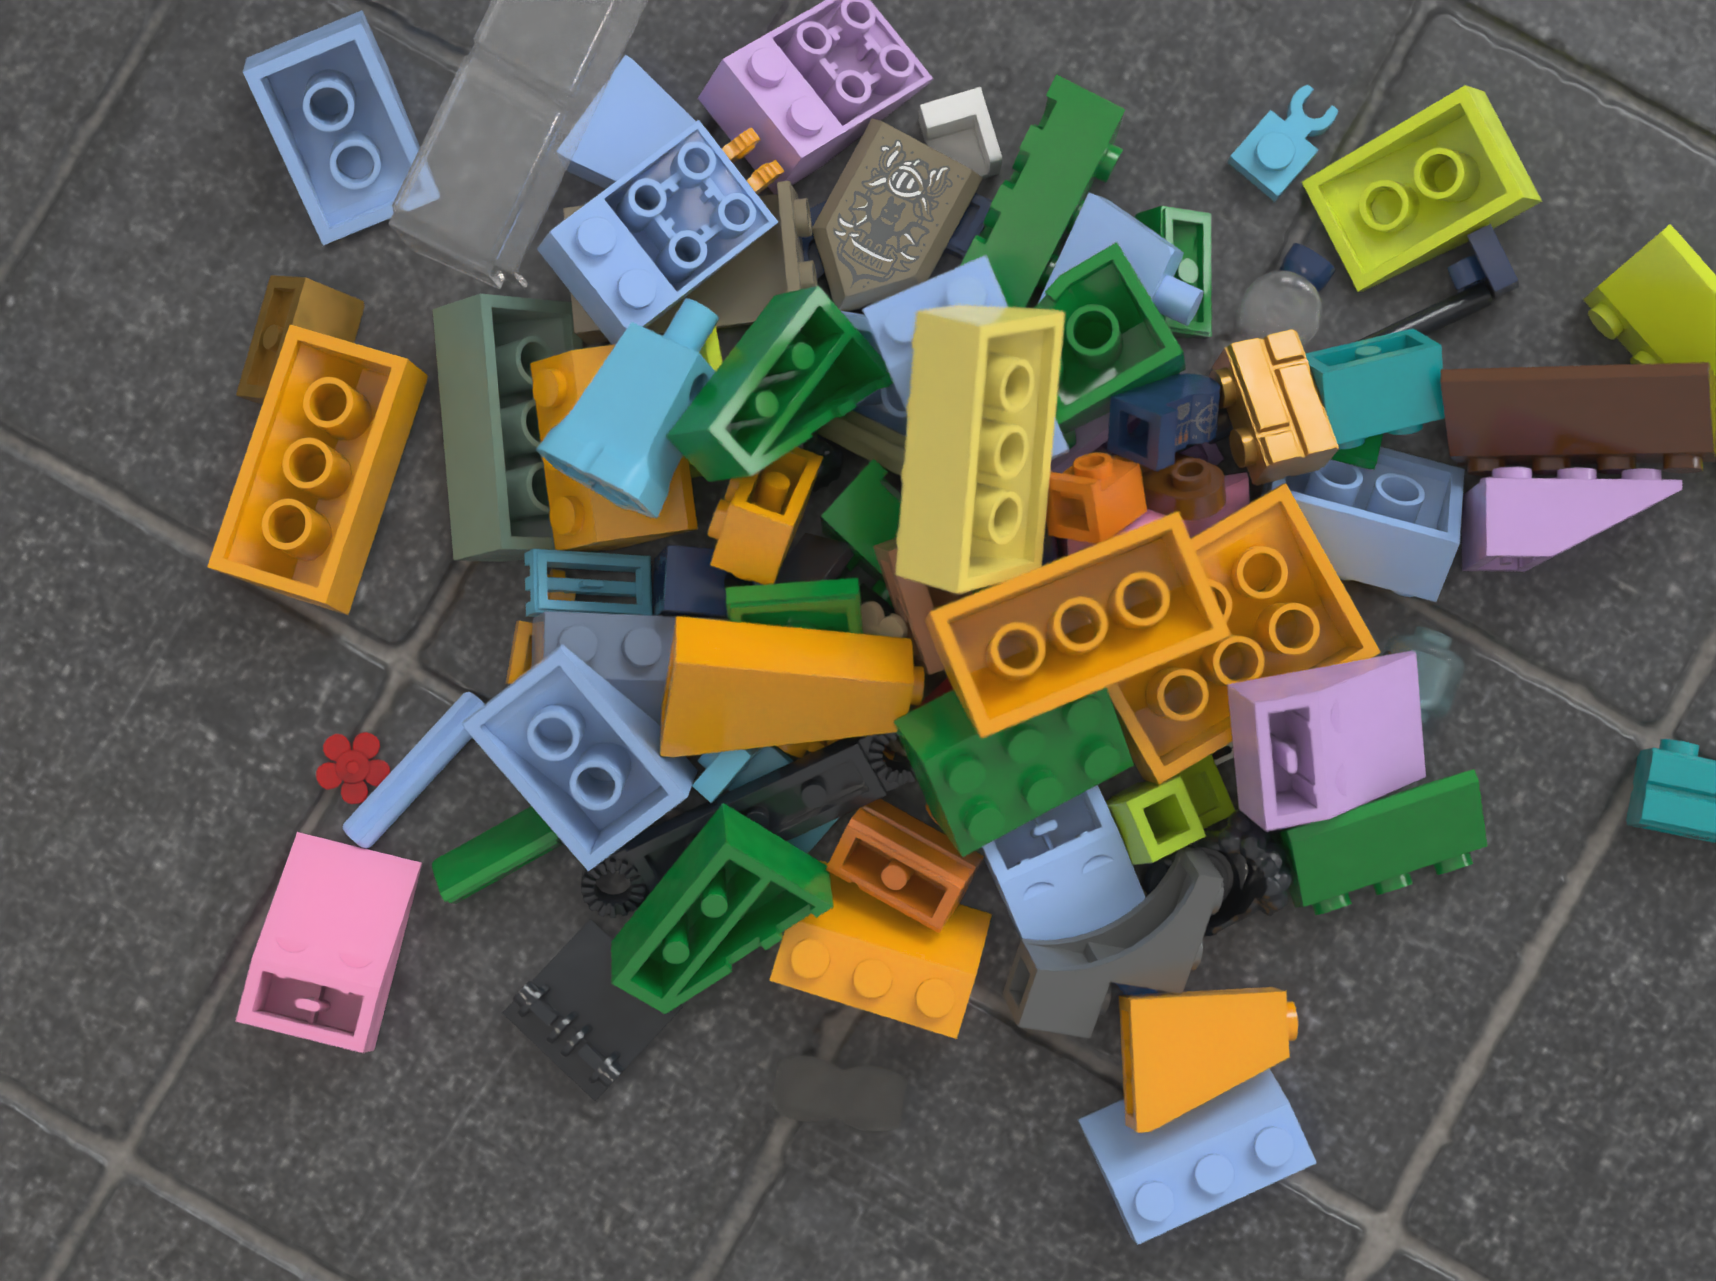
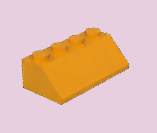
M290 324L207 567L282 595L348 615L428 375L407 358Z
M1179 511L931 611L925 619L926 626L948 679L980 739L1231 636Z

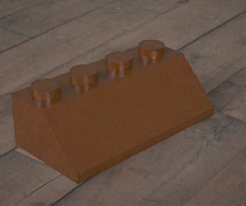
M1709 362L1441 369V389L1449 455L1459 466H1467V474L1492 476L1493 469L1505 468L1506 465H1532L1533 474L1557 475V470L1571 468V464H1597L1598 473L1622 474L1624 470L1636 469L1637 463H1663V471L1668 473H1697L1703 471V462H1716V376Z

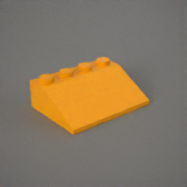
M1286 483L1279 485L1190 538L1231 636L1107 687L1132 760L1144 780L1160 785L1233 741L1227 684L1369 659L1381 653Z

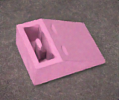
M297 832L251 960L236 1022L361 1053L374 1051L422 863Z

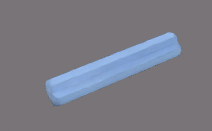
M469 691L463 693L344 822L343 830L346 835L362 848L372 847L472 738L461 724L485 705V703L474 693Z

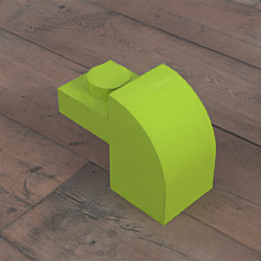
M1211 754L1160 785L1150 781L1136 783L1106 801L1132 864L1153 863L1205 837L1204 828L1229 817L1235 811Z

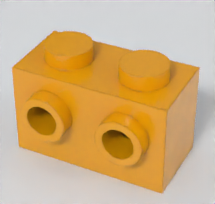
M795 447L754 475L731 479L725 498L719 501L707 536L718 539L710 565L728 571L742 580L754 581L763 585L774 584L803 518L823 456Z

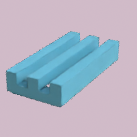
M531 549L524 553L525 566H530V576L525 578V591H530L531 601L526 603V616L536 617L544 611L653 616L651 556ZM547 567L636 573V582L547 577ZM548 592L636 597L637 605L548 600Z

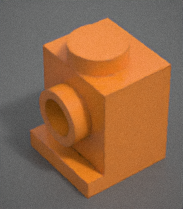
M1090 453L1076 458L1072 466L1063 473L1050 472L1046 512L1049 536L1099 544L1109 540L1147 512L1139 463H1134L1116 454L1110 456L1106 453Z

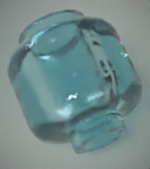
M1417 626L1413 636L1401 634L1390 637L1381 656L1408 651L1416 652L1422 726H1426L1429 718H1442L1448 714L1462 680L1465 664L1456 653L1449 650L1453 641L1450 637L1435 630Z

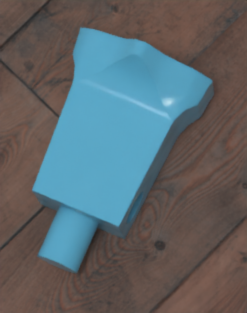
M686 298L663 336L631 322L573 409L559 424L549 431L536 451L554 468L600 494L620 508L632 510L650 518H658L668 496L674 471L683 456L666 435L716 372L699 352L717 324L719 317L704 305Z

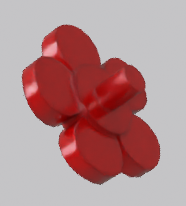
M361 732L353 741V750H351L348 739L342 734L336 733L327 738L323 744V751L329 759L336 761V763L326 762L317 768L316 778L319 785L324 789L330 790L338 787L344 781L341 787L342 799L349 804L364 802L368 795V789L363 780L365 779L373 786H379L390 774V767L384 760L373 759L368 761V759L373 758L379 752L380 741L369 732Z

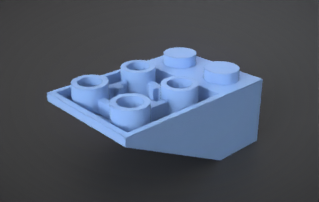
M698 120L549 231L537 250L609 342L614 345L618 343L631 322L644 328L648 327L774 227L778 221Z
M1098 785L979 848L1020 939L1056 940L1086 934L1118 920L1146 898L1121 835Z

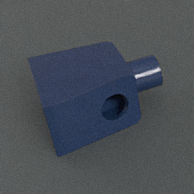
M667 545L654 558L653 616L728 618L724 579H733L739 586L763 584L742 580L728 571L710 565L715 549Z

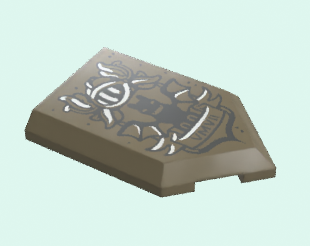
M872 118L812 227L831 296L838 309L845 312L854 311L928 281L980 186L983 177L967 166L887 123Z

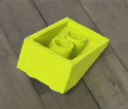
M1464 85L1302 181L1358 292H1363L1468 242L1467 235L1489 224L1494 229L1542 202L1486 93Z

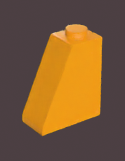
M1274 987L1189 991L1182 994L1171 992L1119 995L1125 1126L1137 1133L1151 1132L1289 1058V1041L1297 1039L1298 1019L1295 1004L1292 1001L1287 1002L1286 991Z

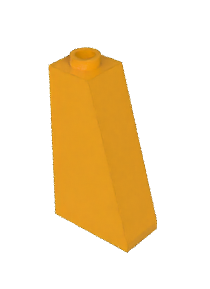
M676 616L661 705L660 756L680 757L894 733L897 730L893 721L908 714L910 705L920 706L924 688V668L913 665L912 639Z

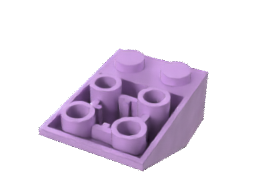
M825 0L723 58L699 95L698 100L731 141L749 128H753L760 141L745 158L754 170L765 163L777 160L784 173L768 187L774 194H778L777 182L790 181L793 185L818 170L861 137L872 118L880 121L927 86L933 77L871 0Z
M1524 467L1493 469L1492 477L1481 478L1480 483L1463 494L1462 571L1525 572L1681 491L1682 480H1662L1661 470L1647 468L1622 471V478L1597 479V470L1592 468L1557 470L1556 478H1532V469Z
M1414 651L1227 684L1239 810L1265 831L1330 819L1426 777L1417 658Z

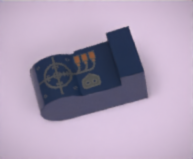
M1186 373L1176 374L1111 396L1107 451L1155 471L1174 464L1176 451L1186 448L1188 444H1202L1216 438L1221 385L1211 377ZM1130 414L1141 418L1137 428L1133 432L1128 433L1127 423Z

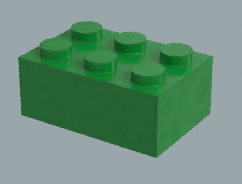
M1107 687L981 739L954 689L893 721L932 816L962 857L1134 766Z

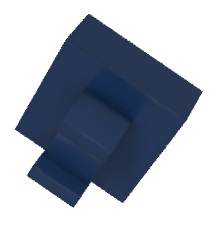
M1491 224L1467 235L1475 255L1447 267L1458 293L1486 280L1496 298L1519 287L1518 278Z

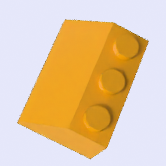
M616 344L571 350L530 363L533 396L536 403L541 442L549 431L570 413ZM541 455L544 463L550 508L549 517L555 550H615L698 529L689 460L684 455L674 471L668 496L658 518H650L638 512L620 508L600 494L554 468Z
M829 872L833 908L817 918L812 913L785 930L769 981L957 1039L976 978L992 914L959 904L941 932L937 933L858 888L857 883H848Z

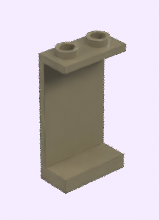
M790 181L777 182L778 194L759 196L778 223L665 314L646 327V329L659 335H664L686 298L704 305L719 317L716 329L752 325L774 295L818 286L814 261H804L802 237L812 236V221L808 199H798V194ZM583 206L563 208L564 220ZM571 293L574 333L586 344L609 342Z

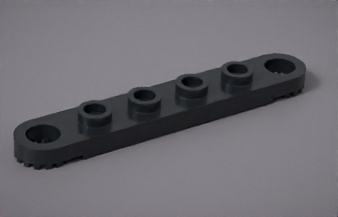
M898 732L843 738L719 796L712 803L708 801L639 833L590 871L585 867L583 868L581 893L584 903L589 905V909L592 912L594 910L598 911V915L602 917L605 914L610 915V918H616V915L619 914L626 916L629 911L636 910L723 803L785 841H789L886 796L887 792L907 782H916V775L909 760L893 761L882 752L885 749V744L890 743L891 738L897 740ZM611 870L613 874H615V871H619L620 875L625 874L627 880L630 878L631 885L620 894H607L595 884L596 879L601 878L602 873L606 875L607 871Z

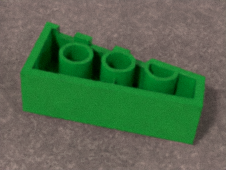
M1057 74L1046 94L1048 97L1046 107L1039 125L1034 124L1030 126L1012 166V170H1014L1010 180L1005 179L1003 184L1000 185L984 219L983 225L985 228L981 236H975L960 265L962 266L986 255L1008 307L1029 308L1038 288L1044 291L1059 258L1056 254L1066 234H1070L1095 179L1107 183L1123 152V149L1113 144L1116 140L1125 109Z

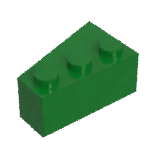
M819 286L774 295L666 437L708 482L752 476L812 437L811 433L834 418L846 415L857 407L856 404L878 389L887 388L894 382L884 359Z
M723 803L611 941V984L658 1011L667 1014L731 973L732 964L760 946L767 950L781 941L782 932L813 913L817 918L833 908L830 874L826 870L827 865Z

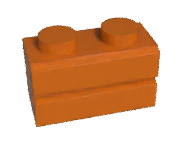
M877 799L859 808L850 819L826 870L848 883H857L858 888L940 933L958 908L984 856L973 851L962 857L947 835L886 801Z

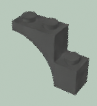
M1186 846L1179 849L1169 870L1157 887L1130 912L1100 929L1079 936L1056 940L1021 938L1002 994L1017 1026L1091 1039L1098 1016L1104 1015L1109 1007L1112 992L1111 982L1182 994L1190 971H1195L1200 964L1203 954L1202 938L1209 918L1219 910L1223 900V878L1206 852L1202 849Z

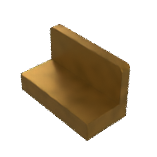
M270 275L236 396L263 404L290 324L354 343L365 307L364 302L306 277Z

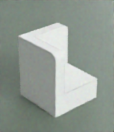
M981 87L920 105L918 121L926 145L974 170L983 178L1000 174L1002 155Z

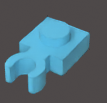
M1309 85L1301 87L1294 94L1287 109L1288 118L1285 121L1270 110L1228 160L1232 167L1274 202L1317 154L1318 149L1307 141L1306 138L1325 133L1334 122L1338 113V109L1332 105L1321 118L1312 119L1306 116L1303 112L1302 104L1307 101L1313 91V88Z

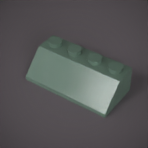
M477 294L433 309L454 561L525 560L524 553L531 549L555 550L549 517L550 508L544 463L541 454L536 451L541 441L536 403L533 396L530 363L567 351L583 349L582 339L574 333L572 302ZM578 551V552H593V553H596V552H600V551Z

